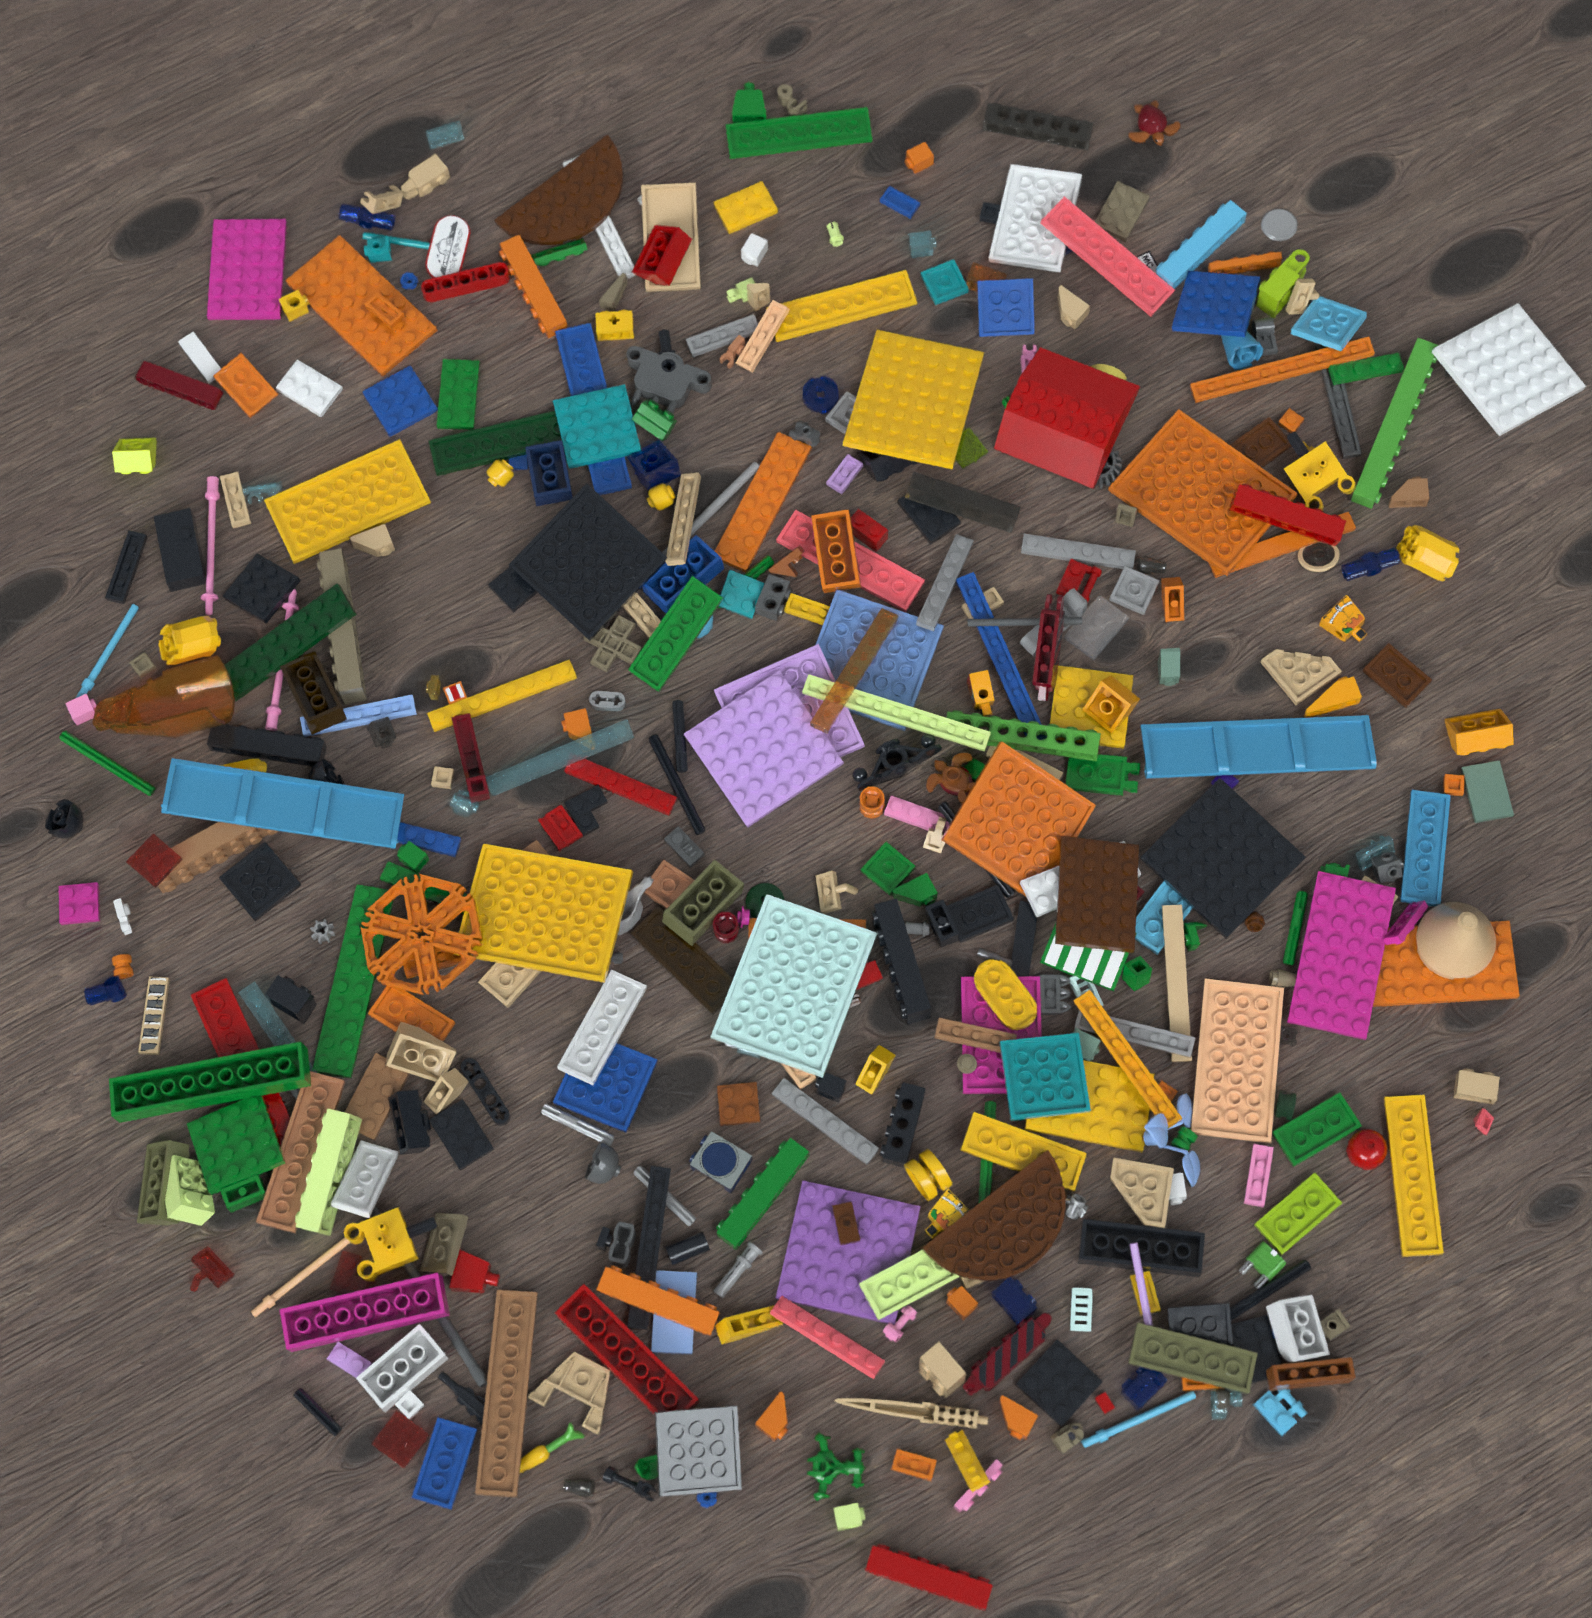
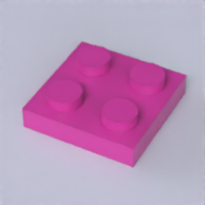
M97 882L59 886V923L61 925L100 921L99 884Z

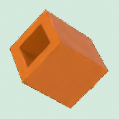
M923 142L906 151L905 163L916 174L934 165V155L927 144Z
M962 1286L958 1289L954 1287L947 1294L948 1299L946 1303L962 1320H965L978 1307V1302Z

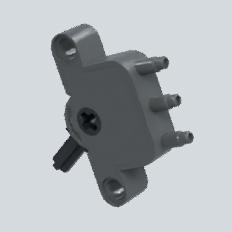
M662 329L659 331L661 352H658L659 356L655 352L638 346H632L627 350L628 365L632 369L638 370L634 378L636 391L632 397L631 405L636 406L640 397L667 406L666 410L673 414L675 408L683 406L691 390L704 394L711 390L712 383L709 372L688 364L684 365L682 358L675 353V350H672L669 330ZM633 356L639 357L637 359H632ZM702 380L707 381V382L704 383V384L699 383V382L702 381Z

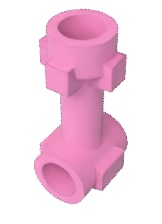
M909 1305L901 1310L903 1315L894 1325L889 1323L884 1328L883 1332L889 1340L897 1342L903 1335V1332L900 1331L909 1319L914 1321L917 1312Z

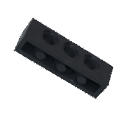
M902 1082L901 1088L897 1087L895 1099L898 1100L896 1107L892 1106L890 1118H893L891 1126L887 1125L885 1137H888L886 1145L882 1144L880 1156H883V1163L905 1168L904 1164L907 1163L926 1088ZM904 1102H910L913 1107L905 1110L901 1105ZM899 1121H905L908 1126L901 1129L896 1124ZM900 1140L903 1145L896 1148L892 1145V1142Z

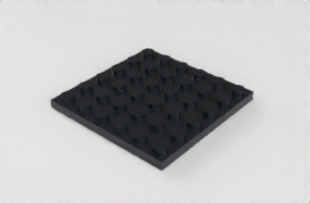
M586 483L510 562L509 566L591 641L665 564L668 557Z
M1219 778L1140 859L1227 939L1298 867L1306 856Z

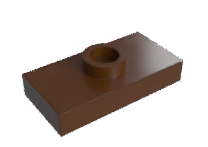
M852 1201L832 1205L840 1246L860 1242Z

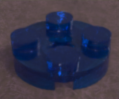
M820 376V378L816 379L811 378L805 383L803 387V402L810 410L825 414L838 403V386L831 378ZM823 391L824 397H818L816 393H821Z

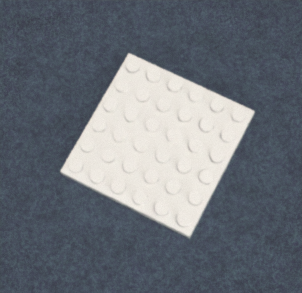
M1518 303L1435 347L1432 351L1434 356L1499 436L1581 392L1586 387Z

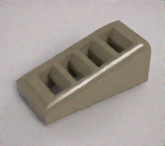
M622 273L600 298V308L609 312H615L628 285L625 273Z
M1119 503L1115 522L1133 527L1137 516V508Z

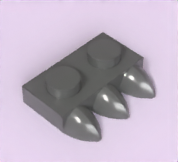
M1040 975L1041 1015H1060V1013L1066 1012L1071 1008V1005L1067 1002L1060 1001L1071 995L1068 990L1060 988L1071 982L1068 977L1064 975Z

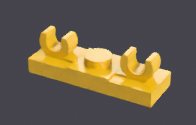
M964 1431L951 1433L949 1438L945 1439V1442L973 1493L989 1484L990 1481Z

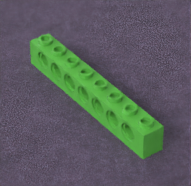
M958 710L947 711L946 718L977 728L988 727L991 736L987 746L997 747L999 742L1002 741L1014 750L1097 761L1101 733H1097L1095 730L1081 731L1075 727L1060 728L1055 724L1040 725L1035 721L1025 723L1018 719L1004 720L998 716L983 717L978 713L969 715ZM1006 729L1008 733L1002 735L999 733V730ZM1019 732H1025L1027 733V736L1019 737L1017 734ZM1042 734L1045 735L1047 738L1044 740L1037 739V736ZM1063 737L1066 741L1058 743L1056 739ZM1077 740H1082L1085 742V744L1078 746L1075 744V742Z

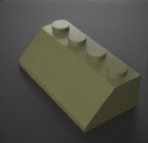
M172 1140L147 1144L137 1223L152 1225L179 1224L180 1220L167 1217L165 1198L172 1156L177 1155L189 1158L188 1144Z

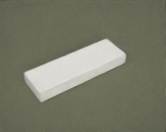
M192 332L179 340L178 343L208 384L215 380L213 375L221 370V368L195 333Z

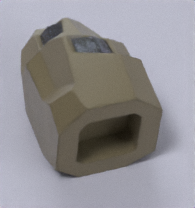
M1073 1422L1064 1426L1050 1438L1063 1455L1080 1443L1084 1436V1428L1080 1423Z

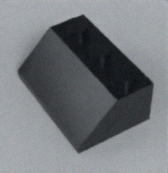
M864 450L857 453L870 477L877 482L885 481L890 475L900 473L906 467L919 463Z

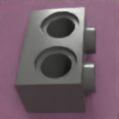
M769 574L755 605V614L777 621L779 615L782 616L784 613L785 600L792 593L790 581ZM775 588H781V589H782L781 592H775V591H773V590H774ZM769 604L775 605V607L772 609H769L766 606Z

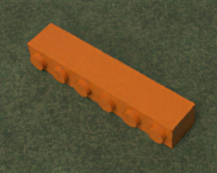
M520 235L501 242L500 257L502 261L508 263L509 274L515 276V284L518 290L522 289L525 303L530 304L533 318L539 320L538 326L542 334L546 333L549 339L556 335L555 331L568 328L565 317Z
M616 1266L605 1267L597 1287V1292L711 1336L720 1313L716 1311V1306L708 1303L703 1306L697 1303L698 1299L688 1295L686 1298L678 1296L679 1292L671 1288L665 1291L659 1288L660 1284L650 1280L648 1283L640 1281L641 1277L630 1273L629 1276L621 1273L622 1269Z

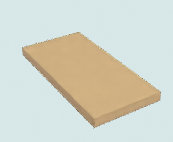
M696 183L641 185L644 246L654 225L680 227L692 238L670 286L657 285L645 279L646 292L701 289Z

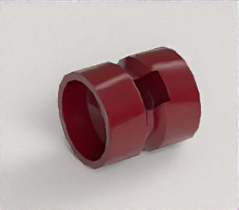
M721 912L715 916L713 929L716 939L721 943L734 942L739 935L736 916L730 912Z

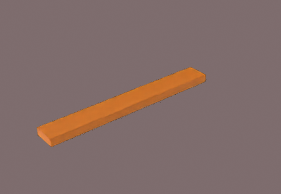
M1349 512L1338 515L1341 519L1346 520L1343 534L1355 531L1356 526ZM1290 531L1258 542L1230 573L1299 550L1300 548L1317 544L1320 541ZM1209 564L1215 578L1225 575Z

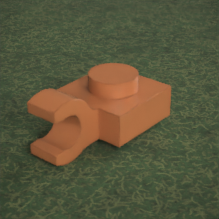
M738 335L730 344L728 351L720 357L721 364L725 360H729L730 362L727 364V367L729 369L733 367L734 360L738 355L740 356L745 348L744 337Z

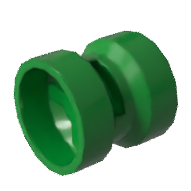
M1181 1126L1178 1136L1173 1138L1170 1144L1173 1147L1189 1152L1191 1149L1190 1145L1195 1143L1198 1136L1190 1129Z

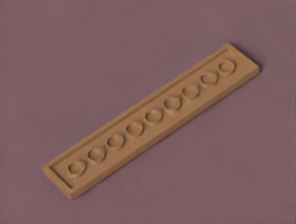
M497 1290L475 1490L476 1495L518 1496L538 1300L537 1292Z

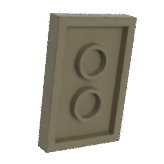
M1117 181L1095 223L1111 236L1126 242L1146 207L1150 195Z
M436 1213L437 1228L431 1230L420 1271L427 1274L439 1273L452 1276L468 1217L462 1214Z

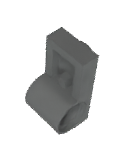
M1273 318L1253 320L1254 337L1263 348L1262 356L1277 354L1278 348L1274 335Z

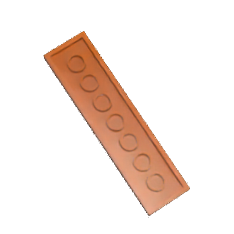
M780 432L777 433L715 549V552L722 558L724 564L745 573L748 571L812 450L810 445L798 440L795 441Z

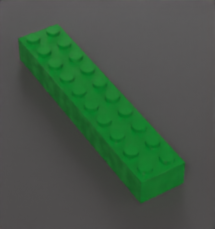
M296 1042L110 1078L111 1116L119 1123L309 1087L311 1086L308 1048L302 1042Z

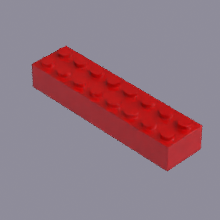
M585 1284L555 1312L559 1320L654 1416L655 1412L694 1409L700 1403L699 1399Z

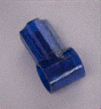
M118 976L110 977L103 984L85 988L84 990L85 1000L90 1006L108 1000L118 1002L127 996V992Z

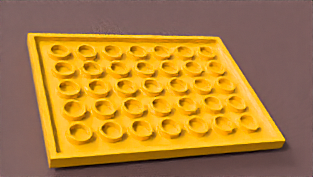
M876 330L843 440V446L953 469L984 352Z
M483 844L470 894L476 902L483 941L478 940L482 944L481 947H473V951H477L479 954L473 957L479 960L605 983L633 871ZM465 911L459 933L470 935L472 932L469 912Z

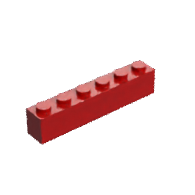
M1239 484L1237 486L1229 508L1230 511L1332 546H1336L1341 541L1346 520L1341 519L1338 515H1329L1321 509H1311L1303 503H1294L1288 501L1285 497L1270 495L1268 491L1253 489L1248 484Z
M878 1544L877 1547L872 1546L865 1572L983 1611L986 1610L993 1586L989 1584V1579L980 1576L974 1579L969 1577L970 1573L958 1570L956 1573L950 1571L949 1566L940 1563L934 1566L929 1564L930 1560L918 1557L917 1560L910 1558V1554L904 1551L891 1552L889 1551L890 1547Z

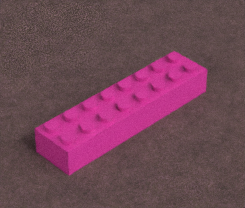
M439 1273L280 1309L286 1350L291 1352L450 1316L443 1276Z

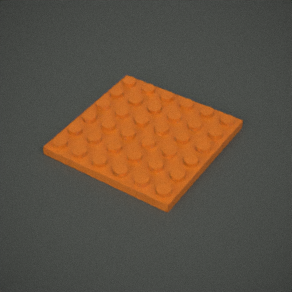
M1001 741L941 840L1026 896L1020 885L1021 880L1059 866L1061 837L1077 838L1096 805Z

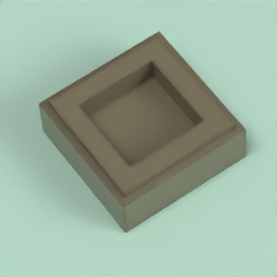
M145 652L129 662L140 678H143L156 668Z

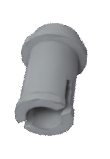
M926 921L923 923L906 922L905 926L908 934L923 935V937L929 935L930 924H927Z

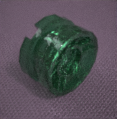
M1280 1090L1275 1117H1285L1286 1120H1292L1297 1093L1291 1092V1094H1288L1286 1091Z

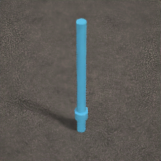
M132 604L90 675L82 682V688L75 699L87 694L94 687V681L138 611L139 607Z
M1192 1390L1104 1430L1102 1428L1096 1431L1094 1435L1081 1440L1084 1448L1097 1442L1107 1441L1108 1437L1196 1398V1395Z

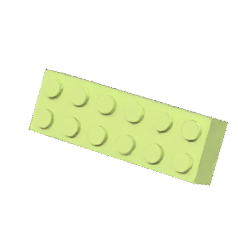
M327 1109V1113L323 1115V1127L317 1136L318 1146L316 1152L312 1155V1168L306 1177L307 1186L301 1195L300 1201L302 1204L300 1211L297 1212L295 1217V1227L331 1236L338 1211L337 1208L331 1207V1202L351 1162L362 1122L361 1118L332 1109Z

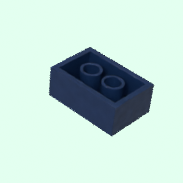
M562 440L525 447L536 506L571 500L573 496Z

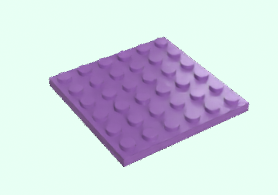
M802 1181L776 1299L779 1300L783 1296L796 1304L886 1324L892 1323L894 1325L898 1310L878 1321L859 1283L910 1257L920 1206ZM852 1201L860 1242L840 1246L832 1205Z

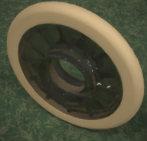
M1323 542L1300 548L1298 551L1299 563L1305 569L1313 572H1323L1331 569L1337 564L1340 557L1337 546ZM1322 553L1323 556L1320 558L1314 557V554Z

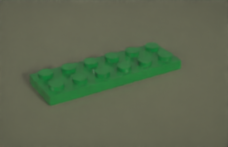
M692 576L628 670L660 692L724 598Z

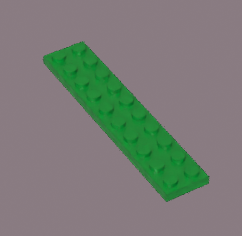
M356 885L312 1068L313 1072L352 1079L376 974L373 975L367 967L361 927L368 929L362 925V922L368 923L371 920L365 913L369 912L367 909L388 891L387 889ZM394 900L384 908V914H391ZM381 934L373 937L375 957L378 959L381 957L385 935Z

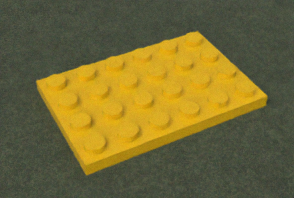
M1083 1060L1091 1111L1088 1113L1026 1119L1024 1130L1142 1153L1145 1143L1144 1132L1146 1130L1144 1126L1148 1123L1150 1108L1120 1067Z

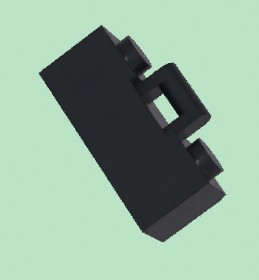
M418 1090L395 1092L388 1097L400 1155L421 1153L430 1147V1137L427 1134V1131L431 1130L427 1110H421L422 1100Z

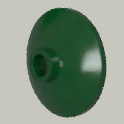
M761 883L750 889L746 896V908L750 910L751 916L754 918L758 917L763 905L761 899L766 897V894L784 900L783 893L777 886L770 883Z

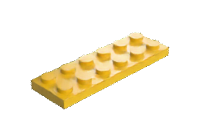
M976 1112L972 1114L960 1151L1020 1172L1048 1150L1059 1167L1063 1186L1066 1190L1072 1192L1075 1191L1087 1155L1085 1152Z

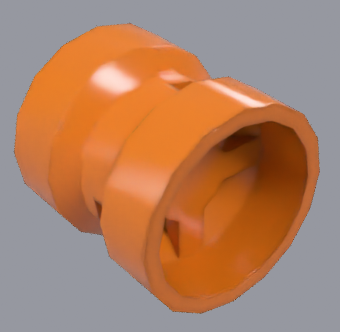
M121 954L112 957V965L115 966L113 971L115 979H127L134 975L133 968L130 966L132 963L131 955Z

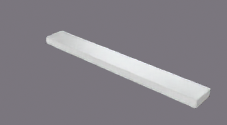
M575 157V158H573V159H570V160H568V161H566V162H563V167H565L566 165H568L570 162H572V161H573L574 159H576L577 157ZM608 217L595 231L618 277L625 273L627 279L635 276L632 273L634 264L610 217Z

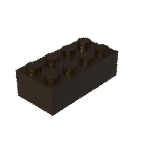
M315 651L280 666L312 735L347 720L343 707Z

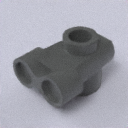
M801 420L796 423L795 428L788 435L793 440L804 441L805 444L811 447L816 446L820 441V432Z

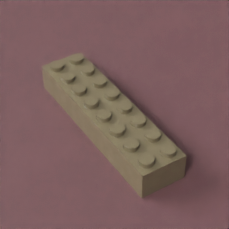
M342 548L319 552L320 559L317 560V565L321 573L319 580L323 592H326L338 583L354 608L348 565ZM354 616L328 635V639L331 642V646H329L330 655L333 657L334 662L332 663V670L336 677V681H334L335 690L338 692L339 699H343L345 705L367 701Z

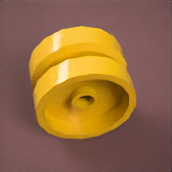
M926 1149L919 1154L920 1163L911 1159L904 1164V1167L921 1195L927 1201H930L938 1195L937 1188L945 1191L952 1186V1182L940 1161L929 1149Z

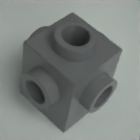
M1385 852L1380 856L1371 858L1373 875L1380 883L1391 882L1403 877L1401 870L1404 868L1403 862L1393 852Z

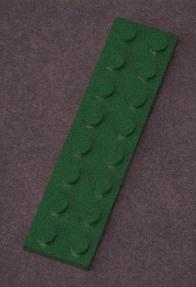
M552 411L428 441L436 475L440 476L491 464L495 460H508L509 458L526 455L525 447L560 441L562 438L556 412Z
M338 583L217 670L232 700L237 702L281 670L280 666L295 660L357 615Z

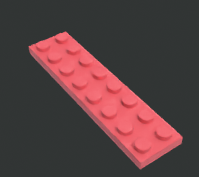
M1065 196L1041 220L1040 224L1150 317L1174 293L1175 289Z
M795 510L777 537L776 542L792 551L800 545L804 550L801 556L818 565L812 518ZM854 541L861 589L906 613L923 587L925 579Z

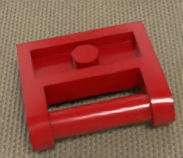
M1071 559L1056 590V594L1065 596L1073 588L1078 591L1085 574H1089L1090 577L1081 594L1089 602V595L1097 578L1101 576L1102 570Z

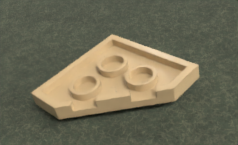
M1279 649L1271 652L1261 659L1260 662L1295 705H1298L1342 673L1330 657H1316L1299 652L1289 653Z
M1113 1158L1110 1180L1145 1226L1165 1228L1174 1168Z

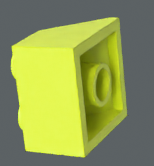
M156 438L119 439L112 451L115 472H121V474H130L132 472L147 474L153 471L156 464Z

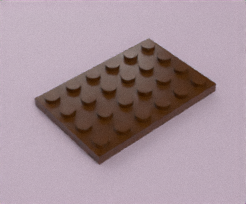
M1067 836L1061 837L1055 944L1134 953L1139 845Z

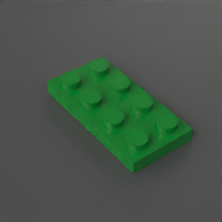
M443 359L437 429L474 430L480 371L479 360Z
M1338 1093L1272 1132V1135L1292 1166L1295 1167L1360 1129L1362 1125L1342 1094Z

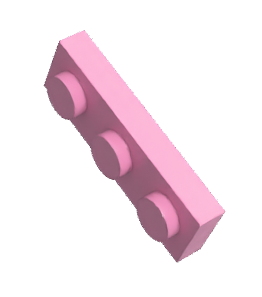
M1253 1144L1243 1204L1264 1207L1273 1147Z
M997 1459L985 1471L989 1481L991 1479L995 1481L1002 1474L1000 1469L1003 1465ZM985 1485L973 1493L969 1488L955 1503L954 1508L959 1513L963 1509L967 1511L974 1504L972 1499L977 1494L981 1496L988 1489V1486Z

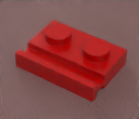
M562 805L545 814L543 818L538 819V822L559 852L583 837Z

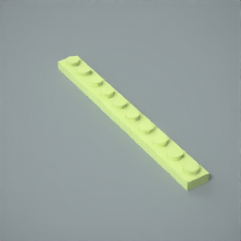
M808 674L802 691L805 695L984 752L991 736L989 731Z

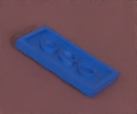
M437 1418L412 1495L413 1499L452 1510L476 1437V1428Z

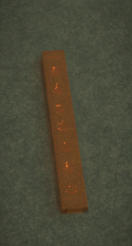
M881 608L811 720V727L828 734L898 621L899 615Z

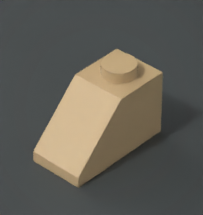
M1061 285L1058 289L1061 320L1066 326L1076 329L1089 315L1090 305Z
M385 524L350 537L355 549L376 557L387 556L392 551H395Z
M454 1068L439 1077L424 1103L438 1115L462 1093L468 1081Z

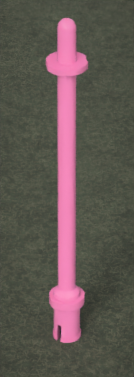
M214 476L207 477V492L205 493V498L208 500L206 593L201 595V600L206 601L205 613L208 616L213 613V602L218 600V595L213 594L216 501L220 499V493H218L219 479Z
M295 589L288 596V603L282 604L283 609L286 610L285 621L293 615L294 611L299 610V606L295 604L297 594ZM282 670L276 673L272 702L266 708L267 720L265 729L268 731H277L278 718L282 712L279 708L283 681Z

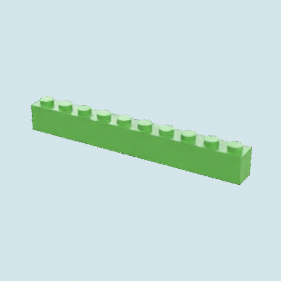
M1417 338L1353 493L1352 502L1370 509L1373 508L1374 503H1379L1382 495L1379 490L1381 487L1385 488L1388 481L1386 473L1387 471L1391 472L1395 464L1392 461L1393 456H1398L1401 446L1398 444L1400 440L1404 441L1408 432V430H1405L1406 425H1411L1414 417L1411 414L1412 410H1417L1421 400L1418 399L1419 393H1424L1427 386L1424 381L1426 378H1430L1433 368L1430 366L1432 363L1436 364L1437 361L1432 351L1439 345Z

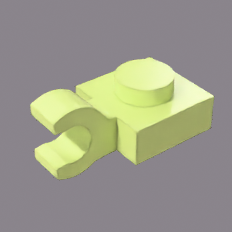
M753 278L737 283L736 289L727 291L728 296L726 297L729 303L740 298L743 302L748 301L747 284H754Z

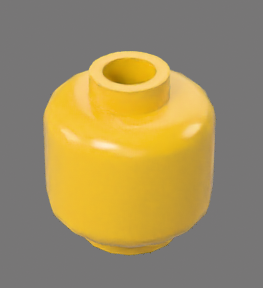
M504 459L501 461L495 460L486 471L489 476L487 480L495 487L497 485L505 487L514 476L512 471L514 468Z
M661 483L649 490L647 501L651 508L655 507L658 511H662L673 505L676 496L670 485Z

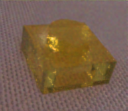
M431 675V679L427 681L426 693H429L431 700L439 699L441 681L439 676Z

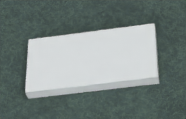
M360 1141L334 1195L331 1207L370 1218L398 1157V1151Z

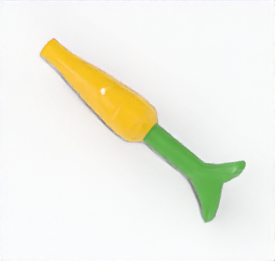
M569 1423L564 1435L546 1446L540 1445L535 1447L521 1458L520 1473L543 1463L549 1458L550 1452L570 1440L584 1438V1434L574 1430L573 1424Z

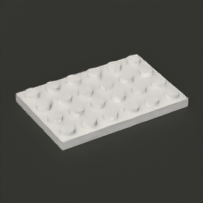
M1011 164L988 258L989 262L1061 272L1066 245L1040 222L1064 196L1076 206L1082 174Z

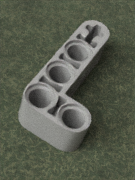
M1073 588L1064 596L1063 611H1065L1067 617H1081L1087 609L1088 601ZM1036 625L1020 641V644L1033 657L1036 656L1039 625ZM1067 625V627H1063V632H1064L1067 628H1069L1071 625Z

